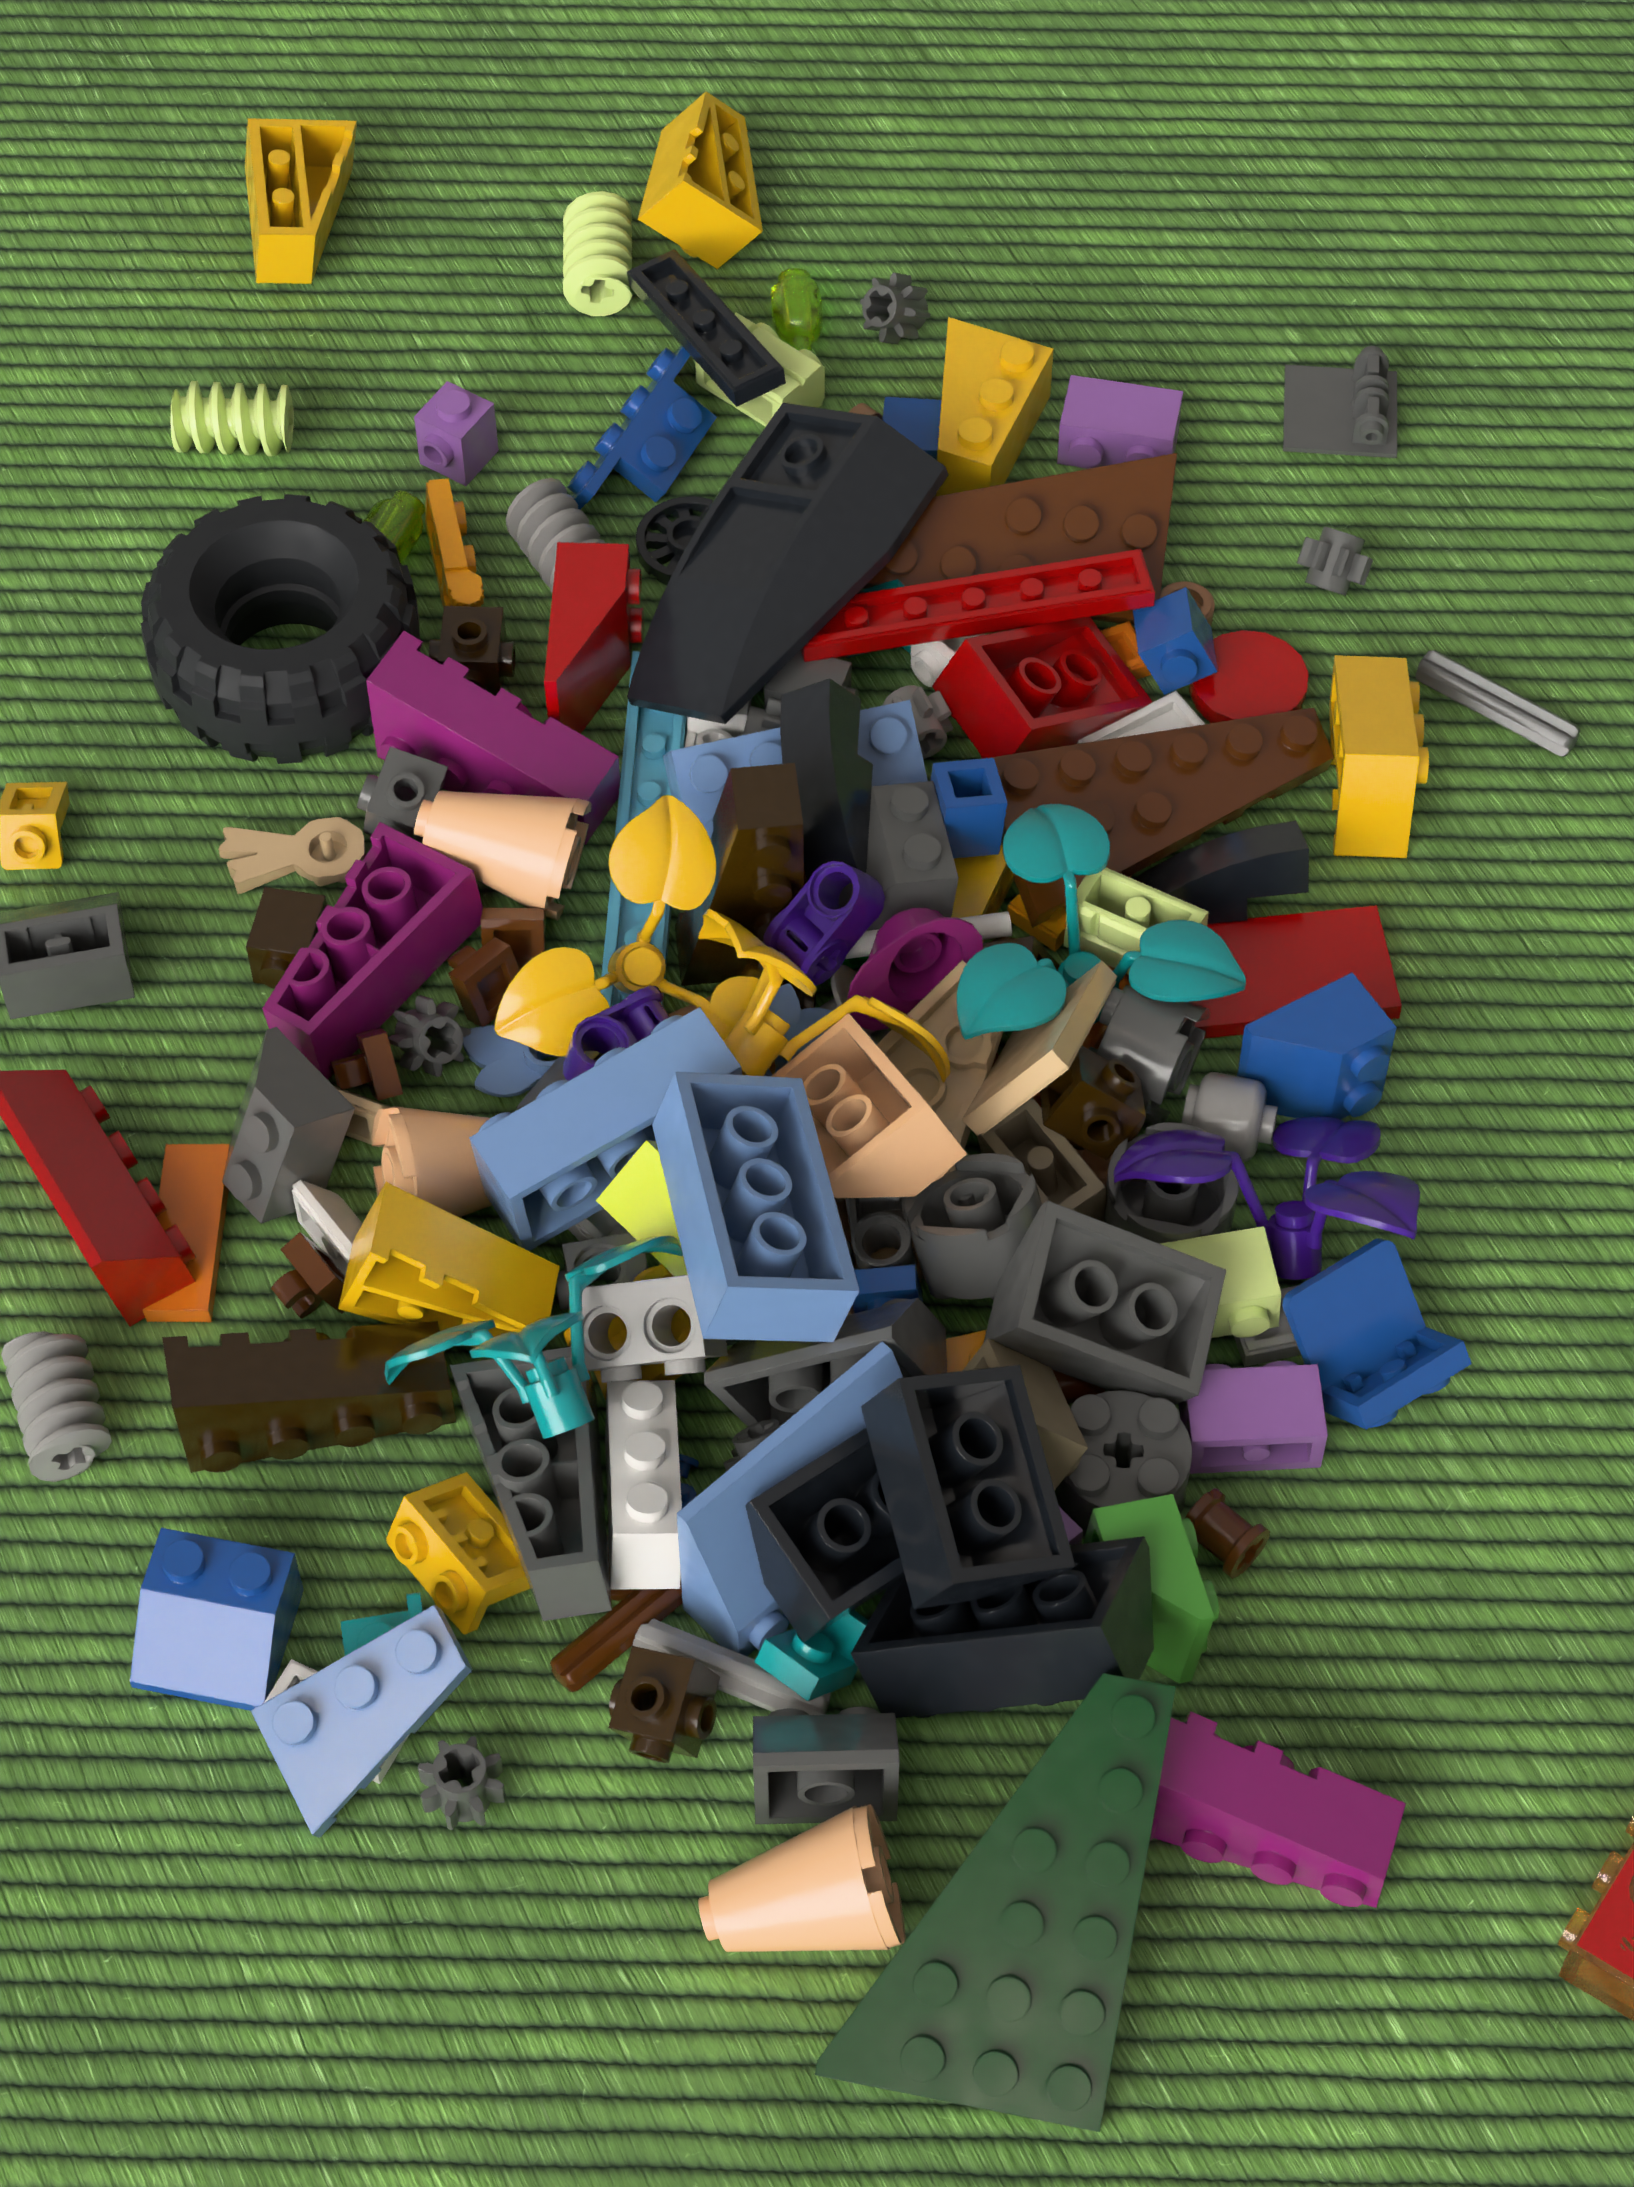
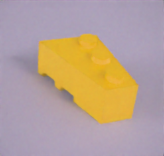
M706 91L662 129L638 220L678 244L689 256L693 258L698 257L716 269H719L761 234L763 229L745 117Z
M248 118L245 175L256 283L312 284L353 170L357 121Z
M948 317L937 461L946 467L949 475L936 493V496L1005 483L1050 398L1053 348Z
M1335 655L1329 702L1330 747L1334 755L1331 765H1336L1338 789L1332 790V810H1338L1333 838L1334 856L1407 858L1416 784L1427 783L1429 769L1428 747H1423L1424 715L1418 714L1420 685L1419 682L1409 680L1407 658Z
M385 1182L353 1240L338 1309L389 1324L438 1321L440 1331L461 1324L494 1320L496 1327L488 1331L493 1337L508 1332H520L526 1325L550 1317L560 1266Z

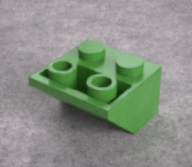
M1173 1494L1094 1508L1083 1544L1144 1536L1149 1546L1154 1650L1147 1662V1666L1177 1683L1192 1681L1201 1654L1207 1650V1637L1212 1623L1218 1620L1219 1604L1211 1580H1202L1195 1560L1198 1556L1197 1536L1189 1518L1181 1519Z

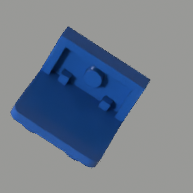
M1383 1238L1374 1239L1290 1290L1283 1298V1310L1304 1364H1318L1324 1412L1367 1430L1368 1428L1378 1427L1390 1422L1397 1416L1400 1408L1421 1395L1441 1390L1448 1385L1451 1376L1472 1364L1464 1341L1426 1327L1397 1248L1389 1240Z

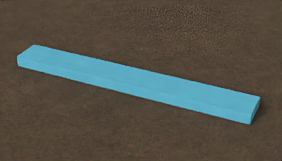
M640 651L632 652L630 684ZM628 700L615 838L629 821L648 809L660 797L671 795L663 755L671 750L685 747L687 716L633 706ZM612 879L610 882L601 977L608 973V963L612 954L618 948L636 942L637 934L645 925L654 903L637 904L629 901L617 890ZM667 904L650 942L663 954L666 967L672 908ZM614 985L600 991L607 999L610 1007L631 995L620 991ZM662 993V994H663V1000H662V1002H661L662 1006H663V1002H664V993Z

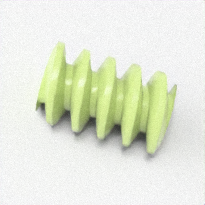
M605 191L586 193L572 201L567 206L563 215V294L572 307L590 316H608L617 313L626 307L632 298L627 271L632 269V210L628 202L615 193Z
M198 381L190 382L186 397L180 396L177 389L174 390L171 400V438L173 447L177 452H188L193 441L199 453L205 454L211 452L215 442L222 454H232L237 447L238 441L245 455H255L260 443H262L263 450L267 456H277L281 451L283 443L286 452L289 453L291 450L294 409L288 385H281L276 400H270L266 384H258L254 399L247 398L243 383H236L231 399L225 398L220 382H213L208 398L202 397Z

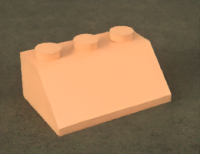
M849 1013L771 1076L802 1078L834 1198L916 1197L931 1183L941 1179L953 1165L967 1155L966 1151L928 1103Z

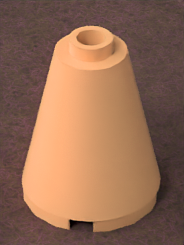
M438 791L434 801L423 800L417 815L414 835L423 837L422 844L474 870L476 880L527 908H544L545 917L558 921L565 906L554 903L555 898L559 899L562 888H572L589 825L577 821L578 815L584 816L591 812L592 805L591 802L579 798Z
M396 1106L379 1108L374 1117L372 1146L384 1145L381 1159L382 1166L373 1167L377 1196L385 1182H388L458 1217L492 1206L485 1195L469 1137L478 1133L480 1127L490 1118Z
M871 1804L861 1807L853 1806L711 1879L708 1883L709 1896L701 1897L698 1901L700 1918L707 1939L709 1941L719 1939L726 1952L890 1950L891 1947L902 1945L906 1940L901 1898L897 1882L892 1883L886 1861L891 1859L880 1821Z

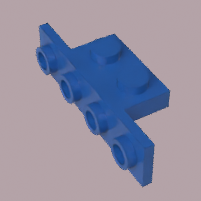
M682 345L674 353L666 347L658 355L646 372V375L653 379L648 388L646 389L640 384L620 409V412L627 417L621 427L614 422L596 443L594 450L601 455L594 465L586 461L569 482L567 488L574 493L572 497L577 502L578 509H581L596 494L612 469H615L654 502H657L667 492L717 418V416L673 381L691 356Z

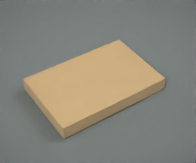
M1100 961L1066 988L1064 1008L1053 1020L1034 1028L1012 1032L962 1118V1121L977 1136L979 1134L984 1135L1070 1068L1116 984L1117 975L1103 961Z

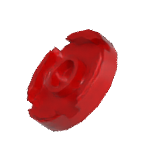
M1241 630L1221 634L1213 639L1218 672L1191 683L1189 688L1195 708L1210 723L1301 710L1302 703L1306 699L1309 672L1302 656L1286 641L1266 632Z

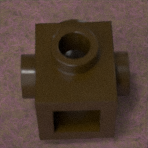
M444 606L440 639L430 640L429 657L442 665L448 657L470 669L466 677L467 680L496 696L500 689L503 688L504 677H514L516 664L515 641H507L504 608Z
M1081 1046L1070 1068L1040 1091L1043 1125L1064 1136L1073 1148L1077 1150L1087 1149L1105 1160L1110 1158L1118 1145L1128 1138L1129 1142L1137 1136L1146 1118L1141 1079L1135 1071L1120 1060L1111 1059L1108 1061L1084 1046Z
M632 1646L623 1678L617 1681L610 1696L609 1712L611 1720L608 1728L631 1741L629 1752L637 1756L662 1763L670 1762L672 1752L698 1758L702 1740L710 1735L715 1724L717 1708L714 1698L720 1676L695 1659Z

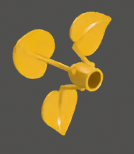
M664 795L622 828L617 834L609 854L608 866L610 877L621 895L637 904L654 902L645 925L637 934L636 942L618 948L609 960L608 973L596 980L590 958L579 949L567 947L553 948L533 957L515 975L502 996L494 1024V1030L497 1035L547 1055L564 1057L566 1056L576 1026L585 1018L610 1008L607 999L600 991L611 985L628 994H632L647 986H656L661 993H666L697 1008L700 1007L723 1041L742 1017L759 981L758 978L738 976L726 979L716 986L709 1002L701 995L664 979L666 972L664 956L657 947L650 944L651 937L664 914L665 905L667 904L679 910L697 908L710 894L716 876L715 852L705 827L693 811L674 796ZM775 1061L769 1068L772 1075L776 1070Z
M711 909L704 913L699 939H708L733 946L738 958L755 959L763 967L762 974L746 1011L724 1040L740 1064L743 1075L764 1076L778 1055L789 1062L799 1048L833 1026L846 1014L859 1012L877 1019L923 1051L934 1062L943 1083L949 1077L951 1072L950 1061L938 1040L919 1022L874 997L853 996L788 1041L784 1035L791 1026L769 1010L771 1003L784 979L810 996H813L817 991L816 986L789 958L779 951L766 946L738 922Z

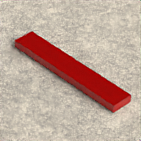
M1136 549L856 594L801 649L804 662L1152 607L1154 606L1155 591L1142 550Z

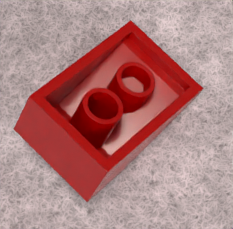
M557 542L544 676L547 717L558 720L580 734L630 668L632 643H643L644 609L633 607V604L640 605L642 576L641 569L630 567L629 544Z
M1091 617L1046 623L966 638L932 685L935 692H941L952 712L951 716L961 726L980 753L982 759L1074 745L1078 743V740L1153 702Z

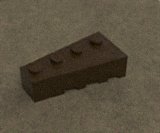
M795 763L730 769L712 820L714 830L710 839L716 857L714 885L704 902L695 909L679 913L675 924L681 986L721 983L726 979L741 976L742 970L747 963L757 961L751 958H738L733 946L698 938L703 926V915L708 909L738 922L763 942L764 934L771 921L790 904L803 888V819Z
M438 1321L352 1326L346 1333L345 1338L331 1339L324 1333L316 1332V1328L289 1330L288 1338L283 1342L250 1344L248 1332L220 1334V1346L189 1347L187 1336L162 1337L172 1408L190 1472L203 1470L216 1473L226 1472L245 1462L271 1457L279 1460L294 1459L302 1456L308 1450L335 1445L357 1447L365 1445L377 1437L403 1432L425 1434L438 1429L441 1425L456 1423L444 1351L410 1362L394 1379L391 1385L387 1383L384 1375L385 1363L396 1353L412 1343L439 1332Z

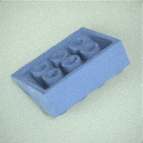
M883 1341L676 1513L683 1610L722 1647L748 1656L756 1648L760 1651L766 1638L786 1631L789 1620L764 1585L745 1505L866 1428L861 1406L898 1378H903L892 1349Z

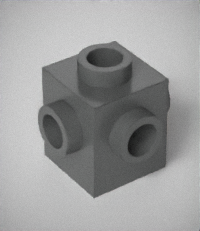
M389 747L379 777L368 774L360 793L357 808L366 811L363 833L372 835L379 822H382L422 843L423 837L414 835L420 806L424 799L434 801L438 791L444 790L448 766Z

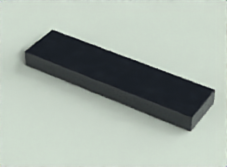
M675 249L627 271L630 288L736 407L786 384L784 368Z

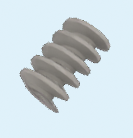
M546 478L530 484L515 497L508 508L505 519L507 531L518 543L519 548L528 557L529 562L539 572L541 579L550 588L552 593L557 542L605 543L604 540H600L598 531L593 525L589 524L587 516L582 510L578 509L577 502L571 495L567 494L566 487L558 479Z
M45 1331L31 1332L18 1336L6 1343L1 1353L4 1365L7 1366L6 1376L12 1388V1400L15 1409L18 1411L17 1421L21 1432L24 1434L22 1441L26 1454L29 1456L28 1465L31 1474L44 1481L57 1482L83 1473L91 1466L94 1457L107 1450L112 1442L109 1429L102 1426L106 1417L103 1407L97 1404L100 1394L97 1384L91 1381L94 1376L91 1361L85 1359L88 1354L85 1339L78 1335L53 1334Z

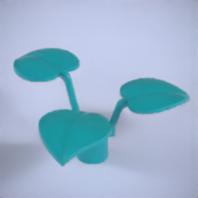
M1044 804L1037 808L1028 809L1007 829L1003 841V854L1007 866L1014 874L1035 883H1049L1063 877L1069 956L1060 964L1057 971L1051 959L1044 958L1037 962L1030 950L1016 943L997 944L977 952L964 967L957 990V1016L960 1031L965 1040L990 1032L1030 1029L1053 1020L1064 1008L1066 988L1101 961L1095 954L1081 951L1075 875H1093L1103 871L1110 857L1108 834L1099 821L1089 813L1070 805ZM1170 920L1149 927L1140 937V952H1126L1113 970L1117 975L1116 984L1113 988L1119 989L1120 981L1130 968L1129 983L1131 987L1145 997L1163 1002H1190L1220 998L1243 991L1246 987L1245 975L1222 938L1211 928L1188 920ZM1102 1007V1009H1101V1011H1100L1098 1017L1096 1018L1094 1024L1097 1023L1098 1021H1100V1016H1101L1103 1007Z
M658 1236L640 1239L606 1250L564 1275L566 1281H569L570 1313L543 1318L526 1325L520 1332H508L493 1337L488 1331L496 1327L494 1320L471 1322L444 1329L425 1339L412 1343L391 1357L385 1363L384 1375L387 1383L391 1385L399 1373L412 1361L429 1357L453 1346H476L469 1351L472 1359L477 1357L494 1358L516 1387L522 1404L530 1403L543 1439L582 1426L595 1419L581 1383L591 1379L585 1365L583 1320L585 1318L582 1309L583 1290L607 1269L627 1261L638 1254L664 1252L683 1256L681 1245L673 1236ZM570 1327L572 1367L568 1368L564 1356L546 1361L542 1352L543 1348L556 1335ZM511 1360L526 1361L534 1365V1367L525 1371L529 1383Z

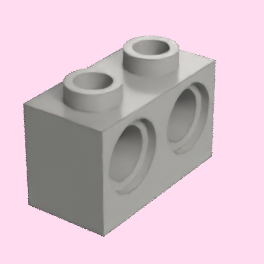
M688 1275L586 1287L583 1290L582 1309L585 1318L583 1320L585 1365L588 1371H601L602 1383L642 1379L641 1366L664 1363L665 1376L705 1372V1358L728 1356L726 1339H703ZM680 1308L686 1311L691 1321L689 1336L683 1343H679L671 1331L672 1318ZM616 1316L623 1320L627 1330L625 1343L618 1351L612 1347L608 1338L609 1325Z

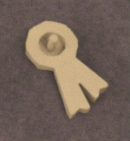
M341 817L310 821L295 836L226 827L223 828L225 841L218 849L221 858L233 859L227 862L230 876L234 880L237 894L245 893L295 871L298 875L313 881L317 886H325L336 882L346 883L345 876L355 860L363 861L366 856L362 830Z

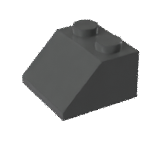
M933 781L872 786L866 873L877 879L883 887L885 901L879 918L866 931L880 929L884 922L893 915L910 908H928L939 911L944 917L952 916L959 877ZM852 883L845 886L840 893V908L849 903L853 895Z
M277 1027L267 1029L234 1123L222 1183L231 1191L233 1196L260 1223L296 1212L292 1185L299 1180L326 1189L355 1110L350 1102Z
M851 1707L842 1710L839 1714L809 1715L803 1710L787 1708L773 1711L768 1716H753L755 1824L822 1823L853 1806L861 1807L869 1804L873 1806L879 1821H897L899 1747L895 1713H879L877 1710L869 1707Z

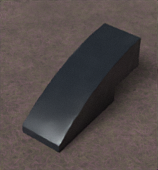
M830 678L781 695L780 735L782 764L795 763L803 819L804 872L807 882L816 869L822 864L831 861L844 862L865 873L867 870L873 764L858 755L861 699Z
M1297 821L1258 826L1217 837L1180 852L1143 872L1134 880L1208 911L1207 924L1246 921L1247 898L1309 893V847Z

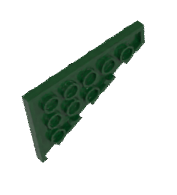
M1107 1673L1102 1674L819 2057L815 2070L816 2076L1100 2132L1176 1686Z

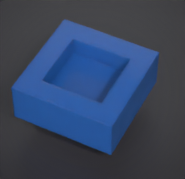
M915 1264L854 1270L860 1290L853 1303L855 1313L881 1307L885 1302L893 1299L919 1298L923 1302V1292Z

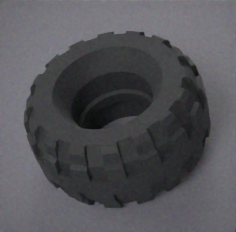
M284 494V499L262 500L261 496L238 500V506L223 512L214 509L194 521L195 528L188 535L182 533L176 535L164 549L162 558L157 562V567L153 569L150 582H146L141 601L143 616L141 629L145 652L156 691L166 710L173 709L180 720L181 726L208 746L216 747L221 743L222 749L229 751L230 756L252 762L257 761L258 756L274 757L277 759L278 764L302 762V756L324 752V755L327 757L348 749L349 742L360 733L364 736H370L374 730L366 680L403 631L420 640L419 613L413 582L408 566L402 565L399 561L396 546L371 522H363L361 518L355 516L352 509L333 501H329L326 506L313 503L310 496ZM304 624L327 631L316 639L288 648L254 649L240 646L252 635L278 625Z

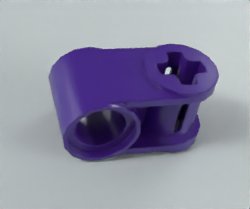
M831 861L822 864L813 872L811 878L790 904L771 921L764 934L763 943L782 952L807 975L815 986L822 984L840 968L848 952L871 924L879 918L885 901L883 887L874 877L844 862ZM852 883L853 895L849 903L840 908V893L845 886Z
M647 986L637 990L620 1003L581 1021L573 1032L564 1059L563 1074L565 1079L570 1081L594 1067L596 1061L590 1059L584 1052L590 1050L605 1054L618 1047L628 1048L649 1036L660 1022L669 1018V1014L661 1004L663 994L659 988Z

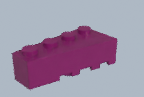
M403 631L366 680L377 757L385 761L389 747H393L448 766L444 789L447 791L579 798L589 801L592 805L591 812L584 816L578 815L577 819L579 822L589 824L584 843L586 845L619 798V756L552 717H549L542 724L533 718L531 712L521 703L522 699L503 688L500 689L496 696L466 679L469 674V668L450 657L445 660L443 665L419 652L423 641Z
M379 822L370 837L372 847L364 860L356 859L345 876L347 887L334 907L327 905L317 920L318 932L308 948L299 949L262 1008L268 1028L277 1027L327 1080L334 1074L331 1061L352 1056L359 1049L356 1034L380 1027L481 925L483 906L474 870L382 822Z
M1189 1712L1185 1722L1171 1717L1150 1840L1155 1838L1180 1846L1187 1855L1199 1861L1218 1863L1225 1860L1250 1868L1255 1876L1272 1884L1287 1885L1294 1882L1320 1890L1326 1899L1342 1906L1358 1907L1364 1904L1373 1908L1377 1907L1406 1803L1322 1767L1311 1769L1308 1775L1294 1770V1763L1283 1754V1750L1258 1740L1254 1745L1240 1747L1223 1740L1215 1734L1217 1722L1194 1712Z

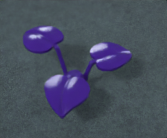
M1311 1116L1288 1120L1280 1124L1273 1132L1272 1139L1275 1149L1288 1156L1308 1157L1306 1162L1302 1201H1286L1278 1204L1275 1208V1214L1269 1220L1265 1215L1240 1155L1234 1151H1225V1139L1217 1134L1196 1130H1167L1154 1133L1128 1148L1114 1169V1184L1118 1181L1133 1178L1167 1183H1207L1224 1177L1232 1170L1255 1220L1256 1227L1264 1226L1276 1275L1284 1279H1307L1322 1271V1232L1327 1215L1390 1231L1413 1240L1417 1234L1420 1190L1418 1185L1408 1177L1386 1172L1356 1171L1344 1175L1338 1182L1326 1180L1324 1183L1316 1184L1318 1167L1322 1159L1337 1163H1356L1368 1158L1378 1149L1381 1142V1131L1379 1126L1371 1121L1351 1120L1345 1122L1338 1118Z

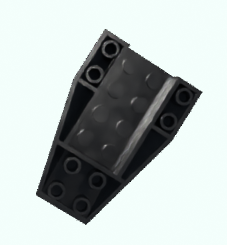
M782 403L700 518L667 584L649 626L627 695L630 704L726 724L892 560L949 474L946 467L877 416Z

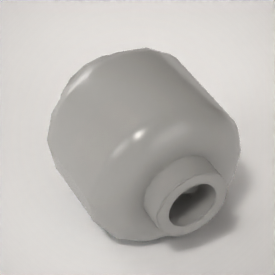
M1210 1072L1202 1079L1200 1086L1189 1085L1182 1124L1195 1126L1208 1133L1223 1137L1225 1139V1151L1237 1152L1242 1161L1247 1162L1255 1155L1259 1142L1271 1145L1278 1107L1266 1104L1267 1091L1262 1082L1250 1078Z

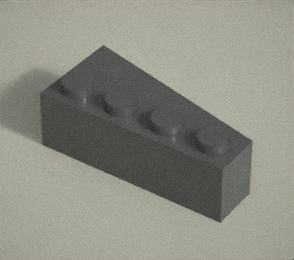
M571 1347L542 1351L546 1361L564 1356L568 1368L572 1367ZM494 1359L450 1365L465 1417L542 1620L547 1621L612 1611L597 1395L590 1371L588 1372L591 1379L581 1383L595 1419L567 1432L543 1439L530 1403L522 1404L516 1387ZM511 1360L529 1383L525 1371L534 1367V1365L526 1361Z

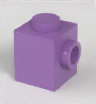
M447 381L414 416L420 464L464 486H467L499 451L494 403Z

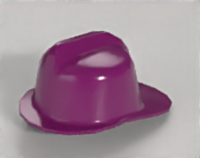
M910 908L900 911L886 920L877 931L868 960L860 967L850 984L847 1000L855 995L867 998L874 997L907 1015L962 960L967 964L977 952L983 950L982 936L972 923L958 917H944L936 910ZM859 1012L850 1013L862 1028L872 1031L890 1029L873 1017Z

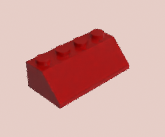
M66 1069L0 1071V1116L90 1268L129 1327L145 1318L144 1308L196 1282L185 1265L196 1258L195 1254L176 1224L164 1230L156 1216L167 1209L147 1177L137 1183L131 1177L128 1170L139 1163L119 1130L108 1137L106 1136L100 1124L111 1117L92 1086L89 1085L79 1091Z

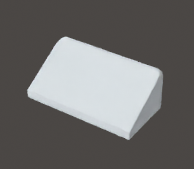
M299 1180L292 1185L298 1222L317 1246L327 1253L345 1276L353 1240L363 1223L338 1194Z

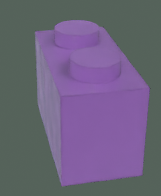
M1071 375L1059 427L1057 464L1089 469L1175 453L1180 426L1183 391Z
M1275 1361L1263 1367L1231 1368L1224 1364L1205 1365L1199 1395L1179 1403L1180 1419L1188 1431L1192 1445L1190 1474L1321 1468L1328 1433L1318 1364L1297 1365L1291 1361Z

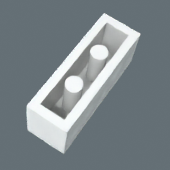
M675 1380L608 1382L605 1454L610 1590L680 1589L681 1573L676 1513L682 1509Z

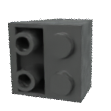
M119 892L0 912V987L10 1020L135 998Z

